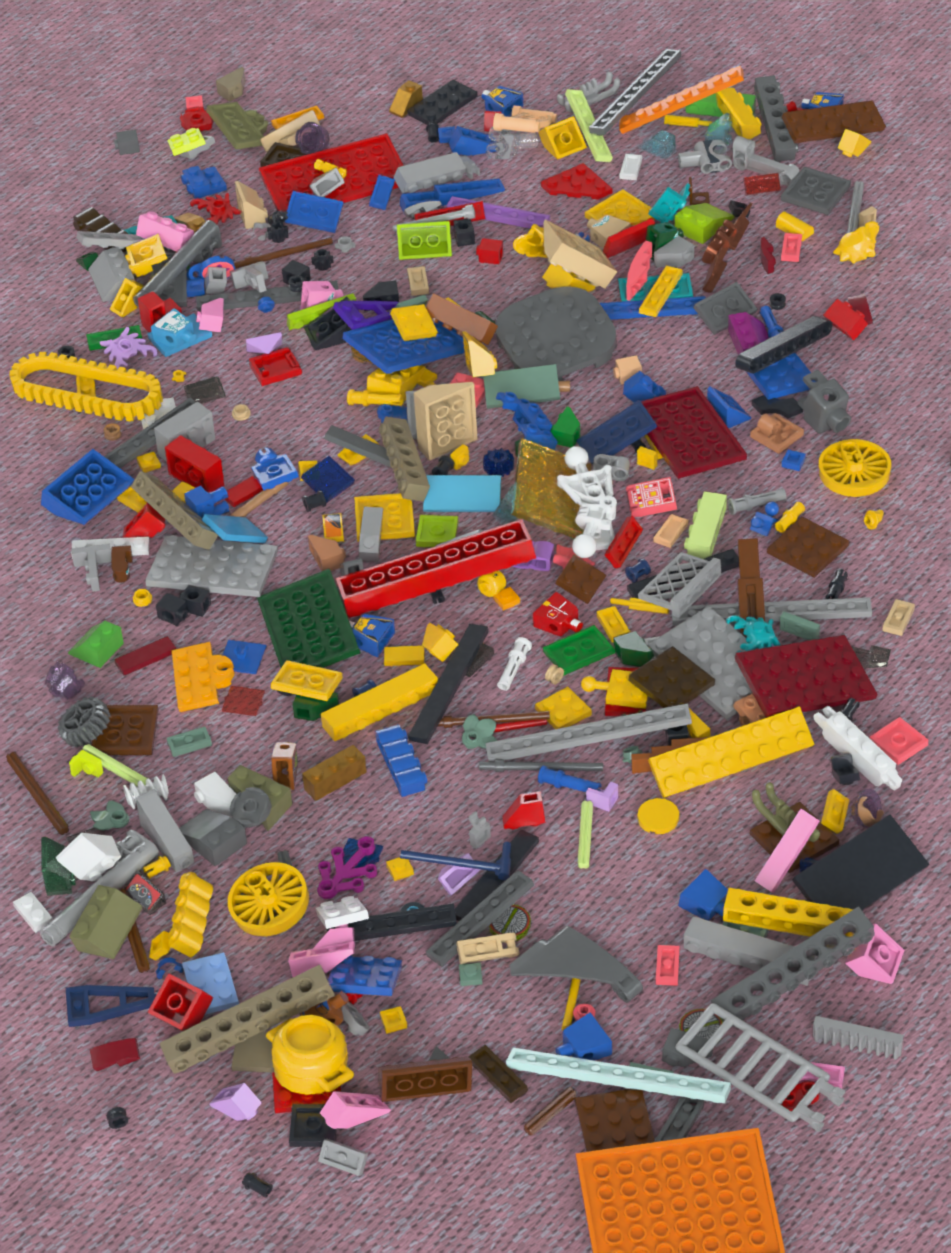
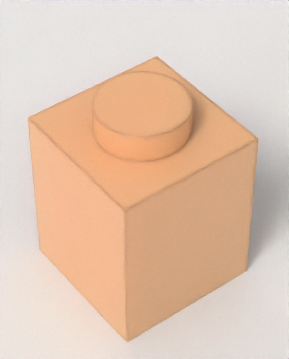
M637 355L617 359L616 367L613 368L614 377L619 379L621 385L637 372H642V366Z

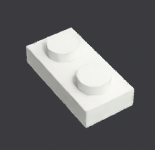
M32 892L13 901L15 909L35 933L53 920L52 916Z

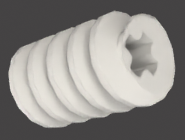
M164 774L161 781L155 776L153 783L149 778L146 779L145 785L142 781H138L137 787L134 783H130L129 790L123 785L128 805L130 804L132 809H135L136 797L152 789H155L159 797L162 796L165 801L169 794Z

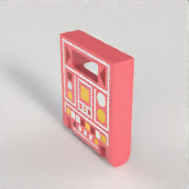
M671 477L632 484L626 487L631 516L633 517L677 510ZM670 492V497L663 498V494H669Z

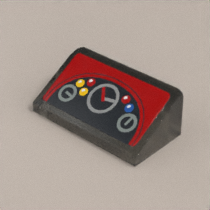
M139 871L134 874L124 888L128 897L142 905V909L149 915L166 904L164 893Z

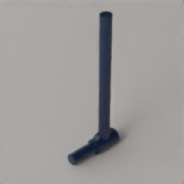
M503 843L502 857L496 863L401 850L400 858L495 871L500 880H507L510 877L511 843Z

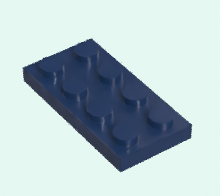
M638 400L576 441L580 447L586 450L589 461L593 466L595 456L599 454L613 456L658 426L641 401Z

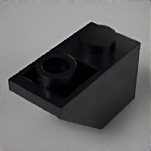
M396 280L378 282L363 295V301L399 302Z

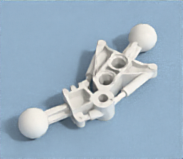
M573 446L567 450L564 459L565 464L572 470H576L577 474L572 476L559 475L557 477V485L576 504L580 505L575 522L584 532L573 540L572 549L576 556L589 558L593 556L597 549L594 539L595 533L611 529V521L616 517L617 501L612 497L611 466L606 465L601 470L588 471L586 467L589 460L588 453L582 447Z

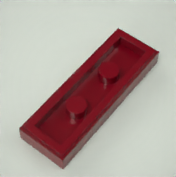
M166 636L114 659L115 665L125 676L172 655L171 650H176V647L169 637Z

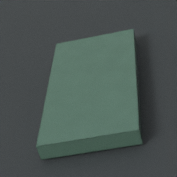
M556 364L497 371L493 375L483 376L487 409L502 407V401L496 399L498 392H512L518 399L523 398L530 403L560 400Z

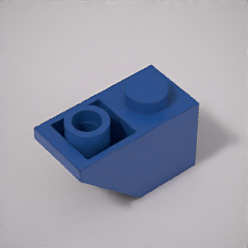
M639 371L624 382L623 395L635 403L638 400L645 401L666 395V391L662 386L652 381L649 376Z

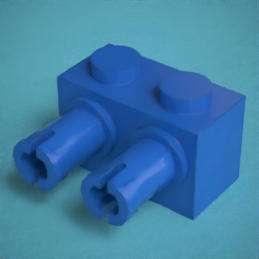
M201 486L184 493L186 504L201 518H203L204 514L222 515L230 511L229 505L225 500L214 506L216 502L228 498V493L223 486L210 493L206 492Z

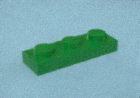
M130 326L127 335L138 333L135 339H142L140 326ZM126 327L86 334L89 351L107 348L101 346L100 342L117 339Z

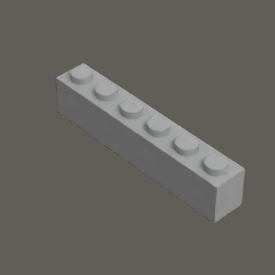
M694 916L684 933V949L692 953L707 955L712 959L724 960L732 965L747 967L753 971H758L795 947ZM812 955L808 957V959L815 960L817 959V956ZM792 967L790 971L796 972L800 968ZM806 979L800 984L808 986L810 979Z

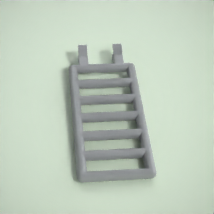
M711 1003L675 1046L676 1050L726 1082H730L731 1085L785 1119L795 1122L800 1117L818 1132L824 1126L823 1120L825 1116L807 1108L819 1092L822 1093L838 1107L844 1101L843 1096L846 1091L827 1083L830 1079V1075L715 1003ZM713 1014L723 1018L725 1021L698 1053L687 1046ZM732 1025L744 1031L717 1064L705 1058ZM752 1036L762 1043L735 1076L724 1070ZM770 1048L781 1054L754 1088L743 1081ZM788 1060L800 1066L773 1100L762 1093ZM810 1072L819 1079L791 1112L783 1107L781 1103L803 1076Z

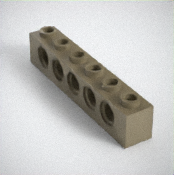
M385 416L384 422L380 424L379 434H381L383 445H385L386 454L389 457L390 466L394 472V478L398 483V490H400L403 499L424 502L430 485L407 420Z
M140 471L131 488L193 545L209 550L218 535L156 476Z

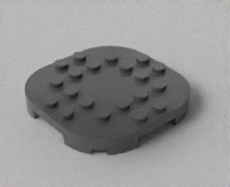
M557 287L515 302L499 314L495 323L498 326L496 329L498 346L503 348L513 363L514 369L556 364L558 381H563L562 376L592 364L595 368L604 365L612 358V353L617 347L616 329L613 322L591 293L577 287Z

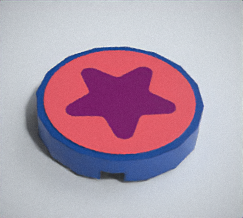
M214 256L201 264L200 274L205 279L208 267L226 268V276L229 278L231 277L230 271L235 270V264L227 256H224V258Z

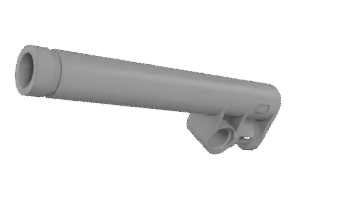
M130 829L126 832L127 836L122 841L116 842L121 858L115 862L113 867L109 868L110 870L40 930L42 939L52 947L59 943L74 929L98 885L119 890L140 872L142 867L148 865L159 855V851L154 843L134 830Z

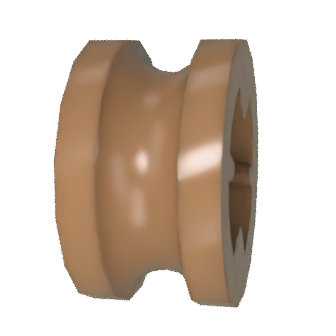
M115 423L107 424L104 427L105 438L110 441L119 439L121 436L120 426Z

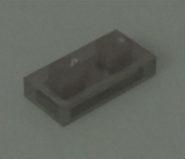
M482 643L465 676L470 678L494 655V648Z

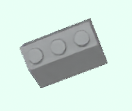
M110 248L102 251L88 269L102 302L115 299L125 278L135 281L120 248Z

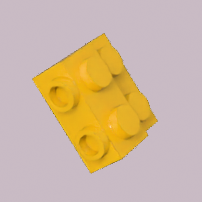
M159 234L126 247L128 254L125 256L129 264L128 266L132 274H136L137 277L152 272V265L167 259Z

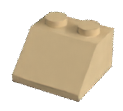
M236 181L238 210L242 211L240 215L245 228H253L255 223H266L265 218H268L267 209L264 208L262 197L259 198L257 191Z

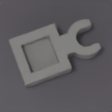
M466 155L460 157L466 167L464 173H467L468 178L472 179L473 173L480 175V169L475 166L474 161Z

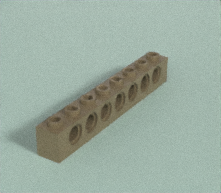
M318 965L160 1042V1046L169 1067L176 1074L199 1062L205 1061L219 1052L227 1050L229 1047L246 1041L248 1038L264 1032L280 1022L305 1012L321 1002L327 1001L335 996L324 970L321 965Z

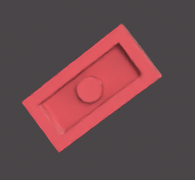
M785 233L781 261L799 262L802 234Z
M658 945L656 985L678 986L680 946Z

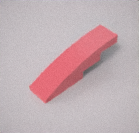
M645 241L631 263L627 278L628 301L647 282V271L650 269V258L652 257V242Z

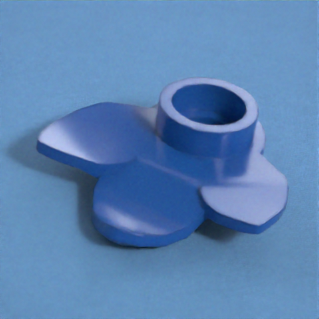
M388 404L378 406L377 414L379 419H381V423L384 422L385 416L405 419L408 423L407 407L390 406Z

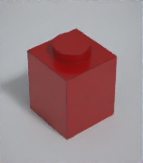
M482 238L480 245L476 247V255L479 256V262L500 265L504 254L503 240Z

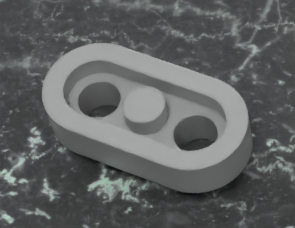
M350 1002L341 1007L343 1020L349 1025L347 1027L348 1030L356 1036L358 1034L363 1036L370 1027L356 1007Z

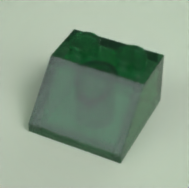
M41 837V870L47 896L73 894L72 885H76V876L56 859L66 846L48 837Z

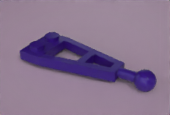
M342 301L335 302L333 309L354 330L392 320L390 312L386 310H392L399 302ZM358 310H374L377 316L365 319Z

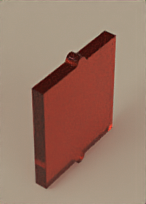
M231 686L228 695L224 697L225 702L222 712L256 716L259 707L263 705L262 699L265 690Z

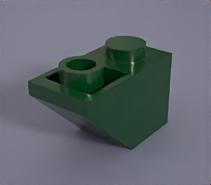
M636 631L613 638L615 654L624 665L641 667L654 658L652 648H648L644 638H641Z
M332 693L328 701L296 695L292 704L294 718L315 721L321 718V713L339 705L338 693Z

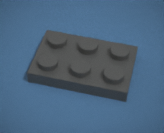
M738 282L699 301L693 307L714 335L728 328V315L743 312L753 315L758 310Z

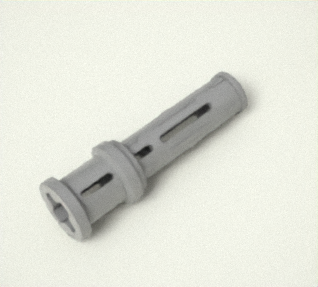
M784 488L753 496L746 494L737 499L729 498L727 504L731 515H735L736 512L744 510L748 512L753 507L766 505L768 502L784 501L787 497Z

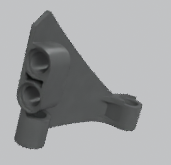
M564 926L548 940H539L509 964L511 976H553L611 984L613 991L616 992L618 997L626 1003H629L643 991V985L640 980L621 962L598 944L569 926Z

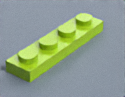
M352 293L287 314V327L289 330L299 329L333 307L335 302H340L345 297H348L351 301H356V297Z

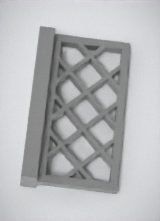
M680 552L638 594V599L672 610V616L679 618L721 576V561L717 558L707 561ZM682 560H685V561H688V562H689V563L679 564ZM701 566L704 567L703 569H698V570H696V568H695V567H701ZM690 568H692V570H693V571L682 572V570H684V569H690ZM679 571V573L669 575L670 572ZM695 576L691 580H685V578ZM676 579H681V580H682V581H680V582L671 583V580H676ZM668 581V584L658 585L660 582ZM683 587L681 590L674 591V588ZM663 590H671V592L660 593ZM657 592L656 595H648V593ZM672 598L671 602L665 601L663 599Z

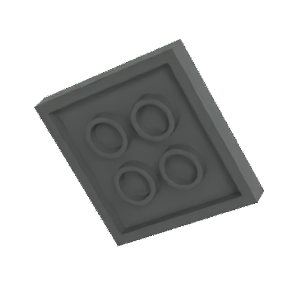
M804 166L781 194V201L829 215L851 187V180Z

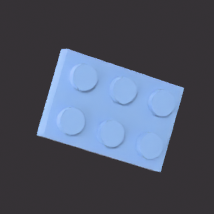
M224 952L182 962L187 983L214 997L205 1015L230 1009L239 1004Z

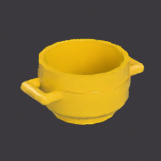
M315 1015L299 1016L286 1020L266 1033V1038L272 1043V1062L275 1077L288 1090L305 1095L319 1094L325 1091L331 1092L354 1077V1072L347 1067L348 1053L345 1035L337 1025L329 1020Z

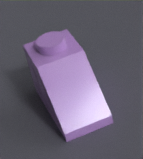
M243 1083L223 1088L209 1105L240 1121L253 1118L258 1112L256 1109L261 1105V1101Z

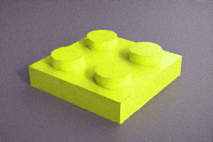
M191 128L186 133L181 135L175 134L167 140L174 156L205 144L199 128Z

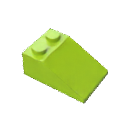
M708 203L685 206L675 215V227L681 228L684 236L704 244L714 236L718 227L721 228L725 220L731 221L734 215Z

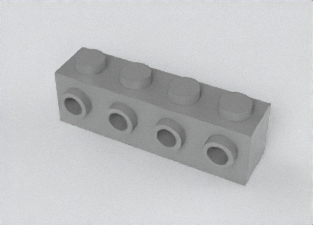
M455 152L398 167L393 178L402 194L413 193L419 189H428L431 186L445 184L453 180L458 181L463 177L466 167L458 153Z

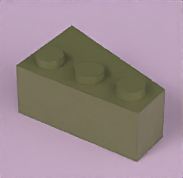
M239 765L228 777L229 787L236 794L246 791V788L255 787L264 790L268 795L272 807L269 816L262 822L267 831L292 806L290 788L242 765Z

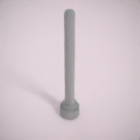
M473 204L465 206L460 211L401 224L443 222L464 217V219L468 218L469 220L475 218ZM399 224L392 227L393 231L397 232V225Z

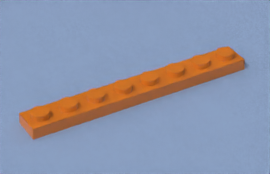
M742 67L731 68L720 75H715L711 79L699 82L693 87L686 88L675 95H670L666 99L654 102L652 105L641 108L630 115L623 116L619 120V130L624 134L744 81Z

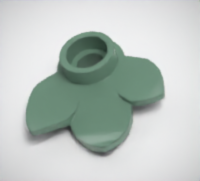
M474 714L466 718L463 724L465 732L462 735V743L466 748L474 749L481 747L486 749V743L497 741L492 736L496 729V722L494 720L482 719L479 721Z
M108 801L105 811L90 812L91 818L95 822L93 828L97 830H108L113 827L122 828L129 823V816L124 811V807L115 801Z

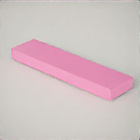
M800 809L755 882L774 893L820 821Z

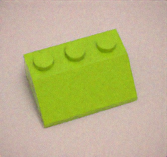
M449 221L397 225L399 260L452 256Z

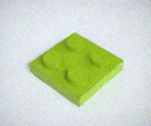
M420 515L416 547H435V545L456 538L459 523L458 516Z

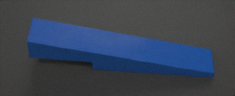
M500 179L434 185V191L401 194L400 207L404 213L406 208L422 202L440 201L441 206L448 204L452 196L470 200L504 192L505 188Z

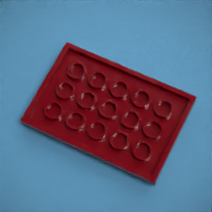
M698 386L641 401L658 426L647 433V436L678 479L747 460V453Z
M845 635L738 652L735 655V660L765 718L800 707L802 712L824 709L827 706L845 705L849 698L855 699L854 703L856 701H870L876 699L878 695Z

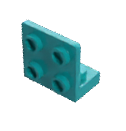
M687 183L680 193L667 187L648 214L661 223L668 222L669 220L673 221L677 214L676 211L682 209L687 202L686 199L690 194L688 191L690 184Z

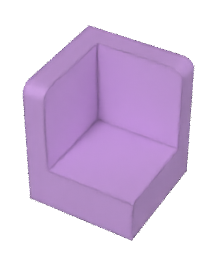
M610 782L605 790L601 789V791L588 788L586 791L587 801H591L593 806L609 812L618 799V784Z

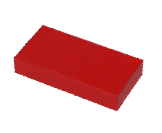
M251 476L227 490L228 498L224 500L235 508L262 492L263 489L257 479Z

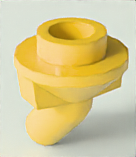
M869 510L866 512L864 523L868 529H875L878 523L881 522L884 515L883 510Z

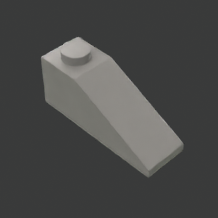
M364 507L359 559L362 558L366 562H379L383 519L382 507Z

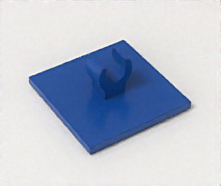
M228 640L222 656H226L232 661L234 672L257 674L267 645Z

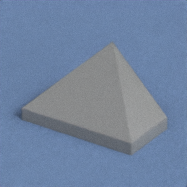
M334 168L315 178L310 187L315 196L325 197L345 182L337 168Z

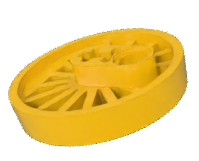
M860 439L842 440L831 444L821 453L818 465L819 476L823 484L835 493L851 497L867 496L878 492L887 484L891 472V459L888 453L875 443Z
M278 862L265 863L249 869L235 881L228 895V909L232 918L244 932L254 936H273L290 929L303 917L309 904V892L303 875L293 866ZM272 875L271 881L269 882L267 876Z

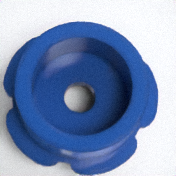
M263 297L258 301V310L264 313L271 312L275 307V302L270 297Z

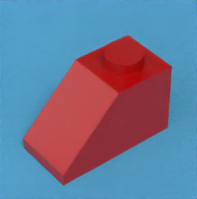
M147 502L124 527L123 538L154 537L157 532L161 533L165 528V518Z

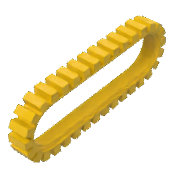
M39 352L37 357L35 353L28 354L29 359L25 357L18 360L19 363H14L9 373L13 390L22 399L26 397L27 401L35 399L36 403L41 404L45 401L46 405L50 406L55 403L56 407L62 408L65 404V408L69 410L75 407V411L78 412L83 410L87 414L95 412L96 416L105 414V417L110 419L115 416V420L122 421L124 417H126V421H133L135 416H137L138 420L145 419L144 414L151 416L155 413L154 409L158 410L161 407V402H163L160 382L152 374L146 375L144 371L136 373L134 369L126 371L125 367H119L117 370L115 365H109L107 368L106 363L101 362L97 366L96 361L91 360L87 364L86 359L80 358L77 361V357L70 356L68 359L67 355L63 354L58 357L57 353L53 352L49 356H47L46 352ZM53 370L143 389L149 393L138 402L121 403L32 384L24 381V379L34 371Z

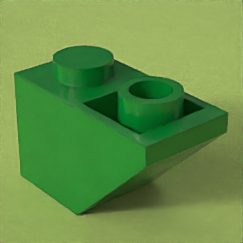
M566 407L563 413L559 414L558 421L555 425H552L550 432L558 441V445L569 448L575 446L576 440L580 438V423L571 408Z

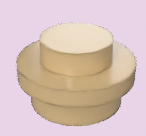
M244 404L236 405L232 411V417L238 421L246 420L251 415L250 409Z

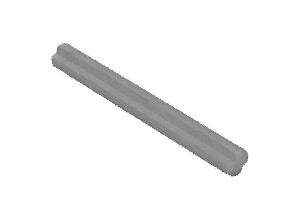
M862 181L854 183L847 233L853 232L858 228L864 189Z

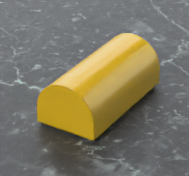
M782 212L776 220V228L785 233L802 234V242L814 234V228L787 212Z

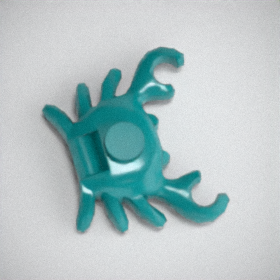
M732 615L726 619L727 624H730L732 621L737 622L734 629L745 628L743 634L747 636V643H742L740 645L741 649L750 651L756 648L772 647V644L774 646L781 645L772 627L773 619H770L768 623L761 617L758 620L754 617H747L744 620L737 615Z

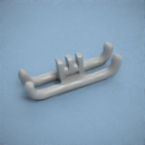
M607 72L603 83L597 85V81L593 79L591 83L588 81L580 85V90H582L590 106L614 95L620 87V79L615 78L611 89L598 94L599 91L607 88L612 82L613 74L612 72ZM558 94V103L561 106H565L568 112L573 113L568 99L564 100L563 95Z

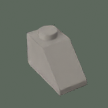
M680 236L676 237L654 252V266L681 267L694 259V244Z

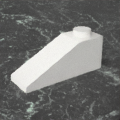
M216 772L194 783V796L198 803H203L210 810L232 817L230 805L236 793Z

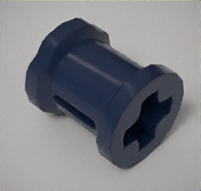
M643 558L639 559L635 565L625 568L627 578L633 583L637 582L639 577L651 573L650 565Z
M369 679L366 684L359 688L354 687L352 693L356 697L377 687L373 680Z

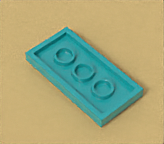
M683 273L668 299L693 297L689 273ZM660 275L647 276V282L630 301L645 300ZM618 278L621 302L628 301L627 278Z

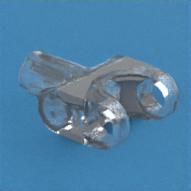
M492 127L489 130V138L497 142L486 147V154L492 159L514 158L517 156L518 149L538 148L537 133L521 134V131L505 129L495 131ZM498 132L500 133V135L495 136L492 133ZM489 150H496L497 153H491Z

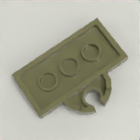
M238 102L207 105V113L235 149L263 146L260 139L264 137L262 134L267 131L268 121H264L265 117L257 113V110L244 111Z

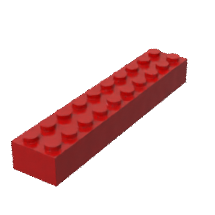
M520 519L338 577L336 582L348 618L366 612L379 610L388 605L397 604L407 599H413L426 593H432L445 587H451L460 582L470 581L476 577L501 569H507L520 563L529 562L536 559L532 539L523 520Z

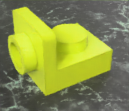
M81 750L69 762L71 775L74 777L82 770L98 778L104 773L101 759L84 750Z

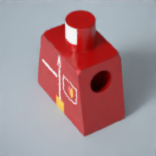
M555 592L533 612V627L560 637L569 629L577 633L583 627V623L578 620L577 606L558 592Z

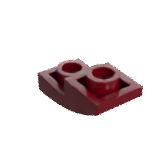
M762 237L760 241V259L763 268L767 274L774 272V265L776 264L775 257L772 255L774 248L765 237Z
M861 294L848 297L847 300L853 307L852 310H859L865 315L864 320L868 325L873 324L866 295Z
M136 1038L117 1040L90 1049L92 1066L97 1072L114 1064L122 1067L140 1059Z

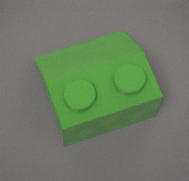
M103 621L93 626L71 648L68 654L101 668L124 644L121 627L108 621Z

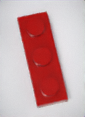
M633 516L625 519L604 554L614 568L622 566L643 531Z

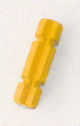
M317 159L314 163V168L320 171L322 169V172L326 173L337 168L343 179L347 174L346 169L338 168V166L328 162L324 163L320 159Z

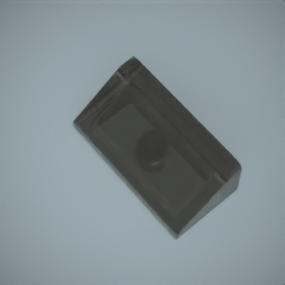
M218 376L184 386L186 398L189 399L191 397L200 404L226 397Z

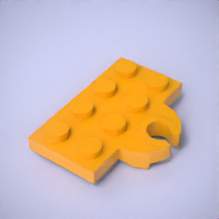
M210 642L171 650L179 712L219 704L217 689L226 688L231 685V680L235 675L232 661L226 656L213 655Z

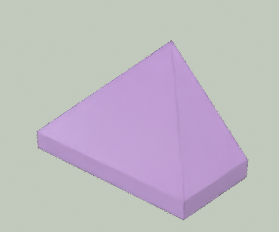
M281 332L246 339L247 352L269 354L282 345Z
M469 853L460 857L473 860ZM447 865L441 869L438 880L447 893L452 895L477 874L480 869Z

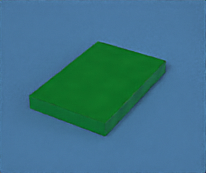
M593 625L544 646L543 652L553 664L557 665L558 668H563L564 675H567L615 654V649L598 628Z

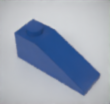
M457 126L449 140V145L453 153L457 152L458 155L471 156L499 151L497 149L498 145L495 144L501 142L499 141L501 138Z

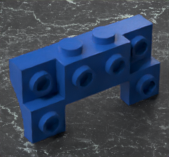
M498 392L496 399L502 401V408L515 411L513 420L519 427L518 431L524 434V440L538 443L544 451H555L558 441L550 432L552 424L539 405L530 403L523 398L518 399L512 392Z

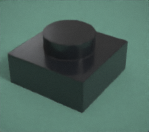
M731 200L728 207L735 217H739L746 209L747 204Z

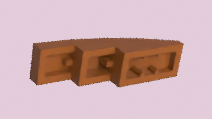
M710 737L672 739L671 746L651 747V753L631 754L632 774L652 772L648 761L649 758Z

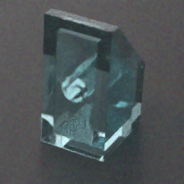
M660 130L644 140L638 146V149L666 160L676 152V135Z

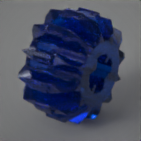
M494 448L493 451L488 450L487 454L484 455L483 469L488 475H501L503 478L505 474L510 475V472L514 471V457L509 450H503V448L497 450Z

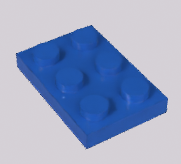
M293 191L287 208L288 219L284 222L335 233L342 212L343 201Z

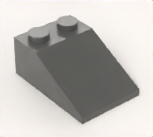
M205 809L179 828L188 844L215 867L247 844L245 827L231 816Z

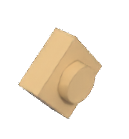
M871 206L859 213L858 227H865V224L870 221L876 222L877 209Z

